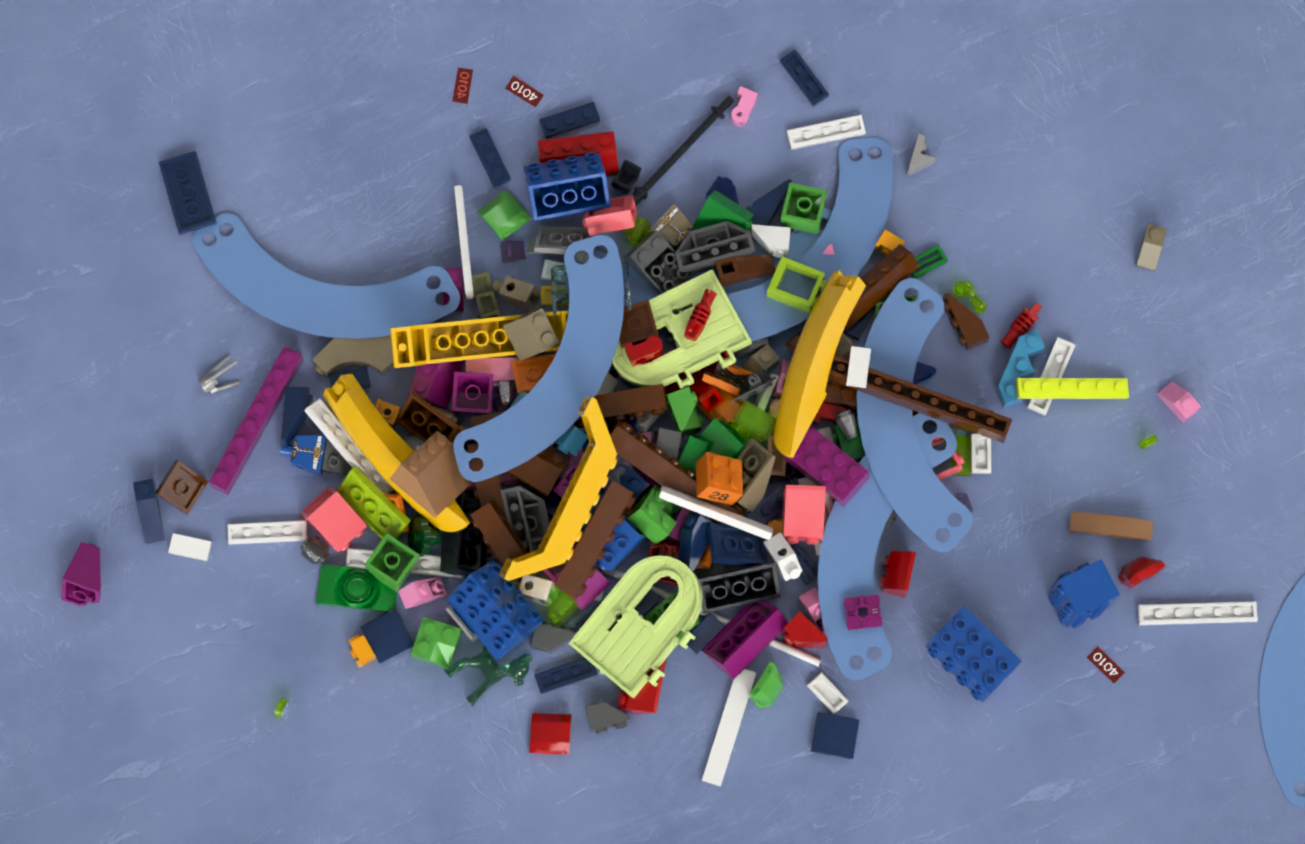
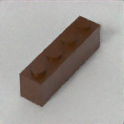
M492 500L471 514L473 525L480 529L484 542L491 546L494 551L493 555L498 562L501 561L504 565L507 558L512 560L529 553L495 500Z

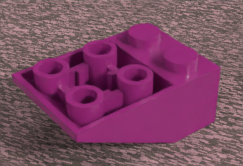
M566 559L565 563L544 569L543 571L556 583L568 560ZM597 569L592 579L588 578L585 585H587V588L582 596L579 595L578 598H575L566 592L564 593L583 610L611 583Z

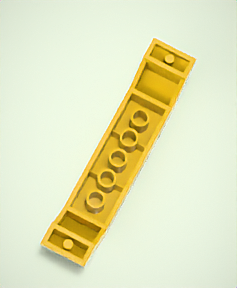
M569 310L545 312L559 344L544 352L558 351L565 332ZM524 314L390 328L394 368L516 355L503 325Z
M585 396L577 414L581 415L589 439L588 446L538 549L512 560L506 559L499 576L507 581L563 564L566 559L570 560L574 551L572 547L575 541L578 542L581 538V528L584 523H588L591 517L589 511L592 505L595 506L600 498L598 493L601 487L604 488L608 482L609 477H607L610 469L613 470L617 463L615 447L598 402L593 397Z

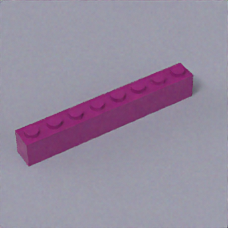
M286 346L283 347L209 480L211 487L229 495L285 394V387H289L302 364V354Z

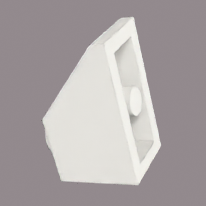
M752 224L751 236L769 255H773L776 258L789 256L790 227Z

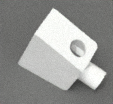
M781 533L763 542L771 562L775 561L777 572L784 581H788L791 578L796 579L800 576L802 569L796 554ZM782 549L781 552L784 556H779L778 551Z
M529 575L523 576L522 580H512L527 600L551 608L554 607L559 589L554 586L553 581Z

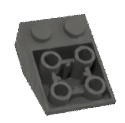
M658 230L649 232L623 257L632 269L660 295L687 282L694 275L693 272H680L675 250Z

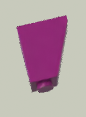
M84 542L80 543L62 578V600L78 606H84L90 601L93 604L99 603L101 599L100 548Z

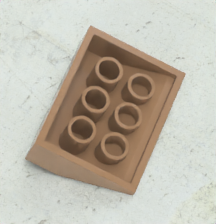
M436 431L403 461L390 478L395 485L434 518L472 484L459 471L453 443L439 431Z

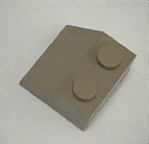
M535 308L503 325L519 361L559 344L543 308Z

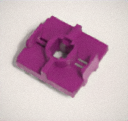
M878 595L845 598L844 607L846 608L848 631L882 627L880 597ZM868 609V615L859 616L858 610Z

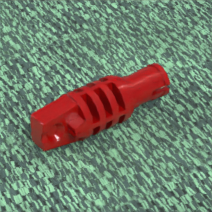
M705 289L700 303L695 305L684 333L686 339L696 341L704 330L707 320L711 315L710 307L717 295L713 290H710L709 293V289Z
M1036 302L1030 309L1025 307L1010 325L1009 332L1000 340L1001 344L1010 349L1020 336L1025 335L1039 319L1036 314L1041 310L1042 306Z

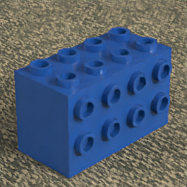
M590 152L584 156H569L562 160L552 159L545 163H531L528 166H523L534 221L611 207L606 173L600 153Z
M601 491L598 493L600 498L595 506L592 505L589 511L591 517L588 523H584L581 528L582 535L604 497ZM624 513L626 515L624 522L621 526L617 525L614 531L616 533L614 540L611 544L607 543L604 549L607 551L602 561L598 560L597 562L604 571L616 570L647 538L627 520L628 515Z
M1102 559L1090 565L1086 562L1078 566V569L1073 573L1067 571L1061 574L1057 581L1054 582L1055 584L1052 585V589L1049 592L1050 596H1048L1049 601L1053 607L1056 606L1059 612L1057 614L1058 619L1067 628L1070 626L1076 628L1084 624L1089 617L1093 620L1101 616V613L1109 608L1120 596Z
M493 560L469 574L447 601L494 658L499 660L520 647L543 623L544 619L511 580L507 581L499 576L501 567Z
M965 606L926 645L928 654L934 659L937 658L947 672H952L956 676V680L960 685L966 686L971 691L970 694L976 700H981L982 702L1022 662Z

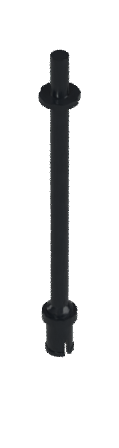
M730 96L718 107L712 106L711 115L642 187L634 189L635 192L632 195L636 206L642 200L647 199L648 191L717 118H725L723 112L734 102Z

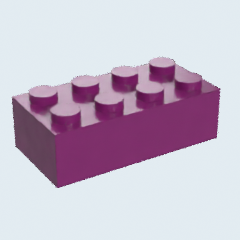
M811 425L794 457L789 458L783 455L784 460L814 484L826 486V493L843 507L846 506L869 479L868 470Z

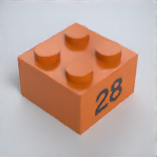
M706 452L696 462L697 497L733 505L743 495L742 460Z

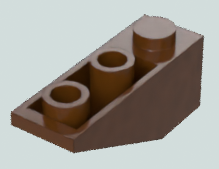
M772 255L734 256L715 261V272L722 287L772 275L776 271Z
M945 293L943 297L944 310L950 313V323L953 329H957L959 333L957 337L960 345L964 346L967 351L988 342L990 337L982 320L950 293Z

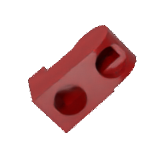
M650 336L645 342L633 346L632 342L624 344L632 367L654 359L663 352L662 340L657 336Z
M702 377L695 378L694 384L689 386L708 413L724 401L717 389L711 384L702 381Z
M822 403L811 424L818 425L821 420L832 422L836 425V415L848 410L842 406Z

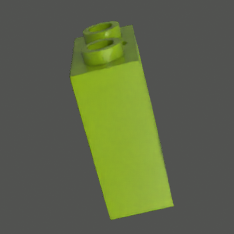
M782 256L767 289L766 297L810 314L819 298L817 297L819 291L822 292L827 283L824 280L825 273ZM787 269L817 280L809 300L778 289Z

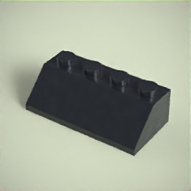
M462 492L455 501L470 524L456 532L443 531L440 571L451 575L469 576L472 572L486 565L487 544L482 538L483 534L480 529H477L471 521V514L478 510L477 507H481L480 499L476 500L475 495Z
M775 561L698 577L702 589L703 613L781 597Z

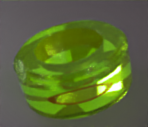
M1152 435L1138 442L1140 449H1144L1157 443L1158 439L1156 435Z
M284 698L279 700L274 712L275 717L283 718L289 700Z

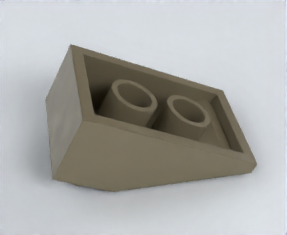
M753 438L750 439L736 458L742 460L743 495L736 502L753 512L764 497L776 458Z

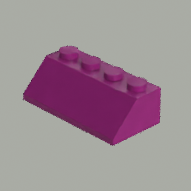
M464 360L418 365L408 392L409 396L414 392L430 403V405L447 409L453 393L454 372L461 371Z
M765 600L747 604L701 651L723 673L735 679L782 632L788 622L779 609Z

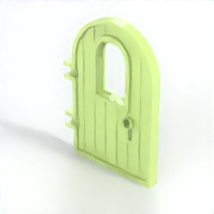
M712 269L649 300L657 330L666 326L676 341L677 349L652 362L632 367L625 348H621L619 341L612 364L623 379L635 386L647 387L658 384L667 386L677 382L681 390L694 384V379L691 376L692 373L716 361H719L722 369L736 363L733 353L752 344V341ZM705 289H709V293L710 290H713L717 295L710 307L711 315L707 320L704 330L696 341L686 339L684 333L695 305L700 303ZM692 304V307H690V308H688V309H686V310H684V311L681 310V309H683V308H685V307H687V306H689V305ZM727 351L729 358L723 360L720 353ZM685 372L687 378L681 381L678 374Z
M668 556L645 558L634 564L624 574L568 644L628 695L635 698L647 682H650L655 687L658 685L656 681L659 677L665 676L658 668L678 644L687 649L688 646L686 644L690 639L694 640L696 638L689 630L696 622L702 607V589L699 580L687 565L675 558ZM670 576L678 583V595L653 625L648 620H645L642 615H639L635 607L652 588L654 583L662 577ZM617 621V624H616V625L613 627V629L609 632L608 630H609V629L612 627V625ZM683 631L685 634L679 639L677 636ZM652 668L654 672L649 677L647 673Z

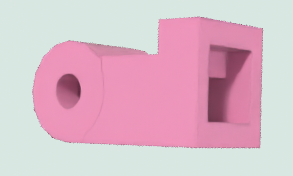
M740 86L737 93V98L740 101L731 113V121L735 126L746 124L758 98V93Z

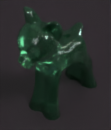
M483 646L482 652L472 658L464 657L444 671L450 678L467 667L481 669L486 679L466 698L473 707L492 685L498 683L506 676L511 677L516 686L523 685L524 678L529 672V662L533 658L530 654H524L514 658L507 665L500 666L487 651V648Z

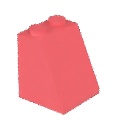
M785 486L782 504V535L788 543L796 544L799 541H806L807 544H818V542L822 541L826 486Z
M329 486L300 512L305 520L337 552L347 549L350 546L349 542L354 537H360L365 532L364 528L367 526L341 495Z

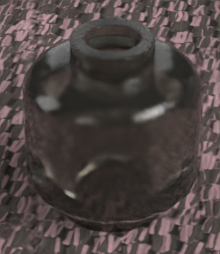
M318 535L308 536L300 546L302 549L301 555L313 565L319 562L324 563L330 555L328 553L329 545Z

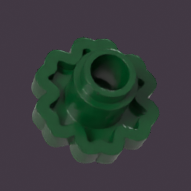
M415 517V519H411L409 524L408 545L413 551L420 554V557H424V555H428L431 546L440 543L441 533L438 528L428 526V520L425 517Z

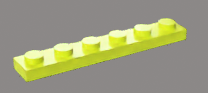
M1128 378L1015 379L1016 399L1129 398Z

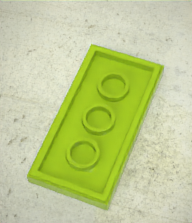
M356 466L349 471L336 490L356 514L381 539L387 533L398 539L411 521Z

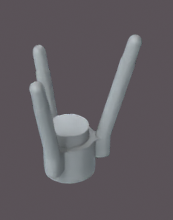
M228 355L208 373L202 375V378L198 381L205 393L211 391L214 394L217 391L239 385L240 382L236 381L216 387L218 384L216 377L237 364L238 361L234 360L213 374L231 358Z

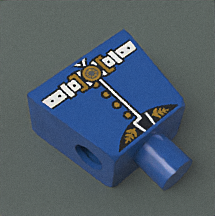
M325 435L295 436L293 445L289 444L287 448L281 446L280 454L291 456V466L322 476V463L327 437Z

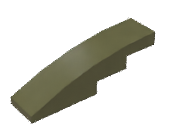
M489 272L472 275L473 292L481 319L501 317L494 290H492Z

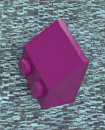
M454 372L452 411L491 413L494 374Z

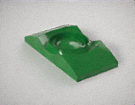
M321 565L316 599L317 605L385 613L396 607L397 592L380 582L369 570L346 566Z

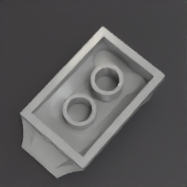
M540 225L538 233L529 241L527 254L564 255L570 244L597 236V234L589 236L588 229L585 230L584 227ZM578 251L575 254V259L581 263H586L589 255L585 251Z

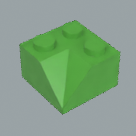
M789 183L780 227H790L794 230L819 234L827 190Z
M689 387L667 394L670 415L676 431L682 432V438H684L685 434L692 435L698 433L702 429V425H704L701 414H697L695 410L698 402L694 391L691 392Z
M654 485L641 496L627 518L655 545L666 538L677 523L673 517L671 502L659 498L661 488L657 485Z
M387 533L364 566L380 582L398 592L418 564L420 554Z
M423 617L411 652L412 658L450 670L462 635V629Z

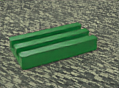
M939 244L914 257L916 261H919L936 251L939 253L918 264L919 267L916 270L939 258H942V260L918 273L914 271L912 273L913 278L918 279L948 262Z

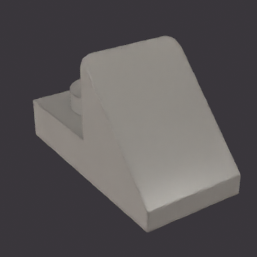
M918 134L907 175L911 176L935 162V157L924 155L928 144L924 142L925 135Z

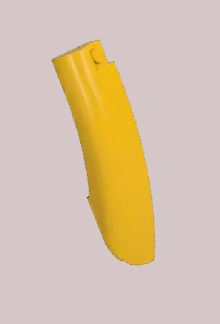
M840 270L833 271L801 332L785 378L774 429L775 446L786 457H794L827 395L825 390L836 348L849 316L866 287L859 276L843 275Z
M353 374L341 375L332 388L325 389L323 393L324 399L355 445L376 471L408 504L436 528L445 532H456L470 524L455 500L434 518L390 480L400 464L414 450L381 416Z

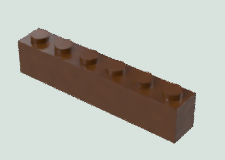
M478 443L467 444L468 449H465V451L474 453L478 449ZM480 458L470 460L472 471H480L483 468V461ZM499 475L476 482L477 487L473 488L475 499H480L481 507L495 500L506 517L500 491ZM486 546L488 557H493V560L497 561L491 546Z
M614 481L611 482L576 545L570 560H568L555 583V587L575 598L584 594L587 585H585L588 578L592 579L597 570L595 567L597 561H602L607 552L604 550L607 543H612L616 536L614 531L617 525L621 526L626 518L624 513L627 507L631 508L636 500L633 497L635 495L634 492Z

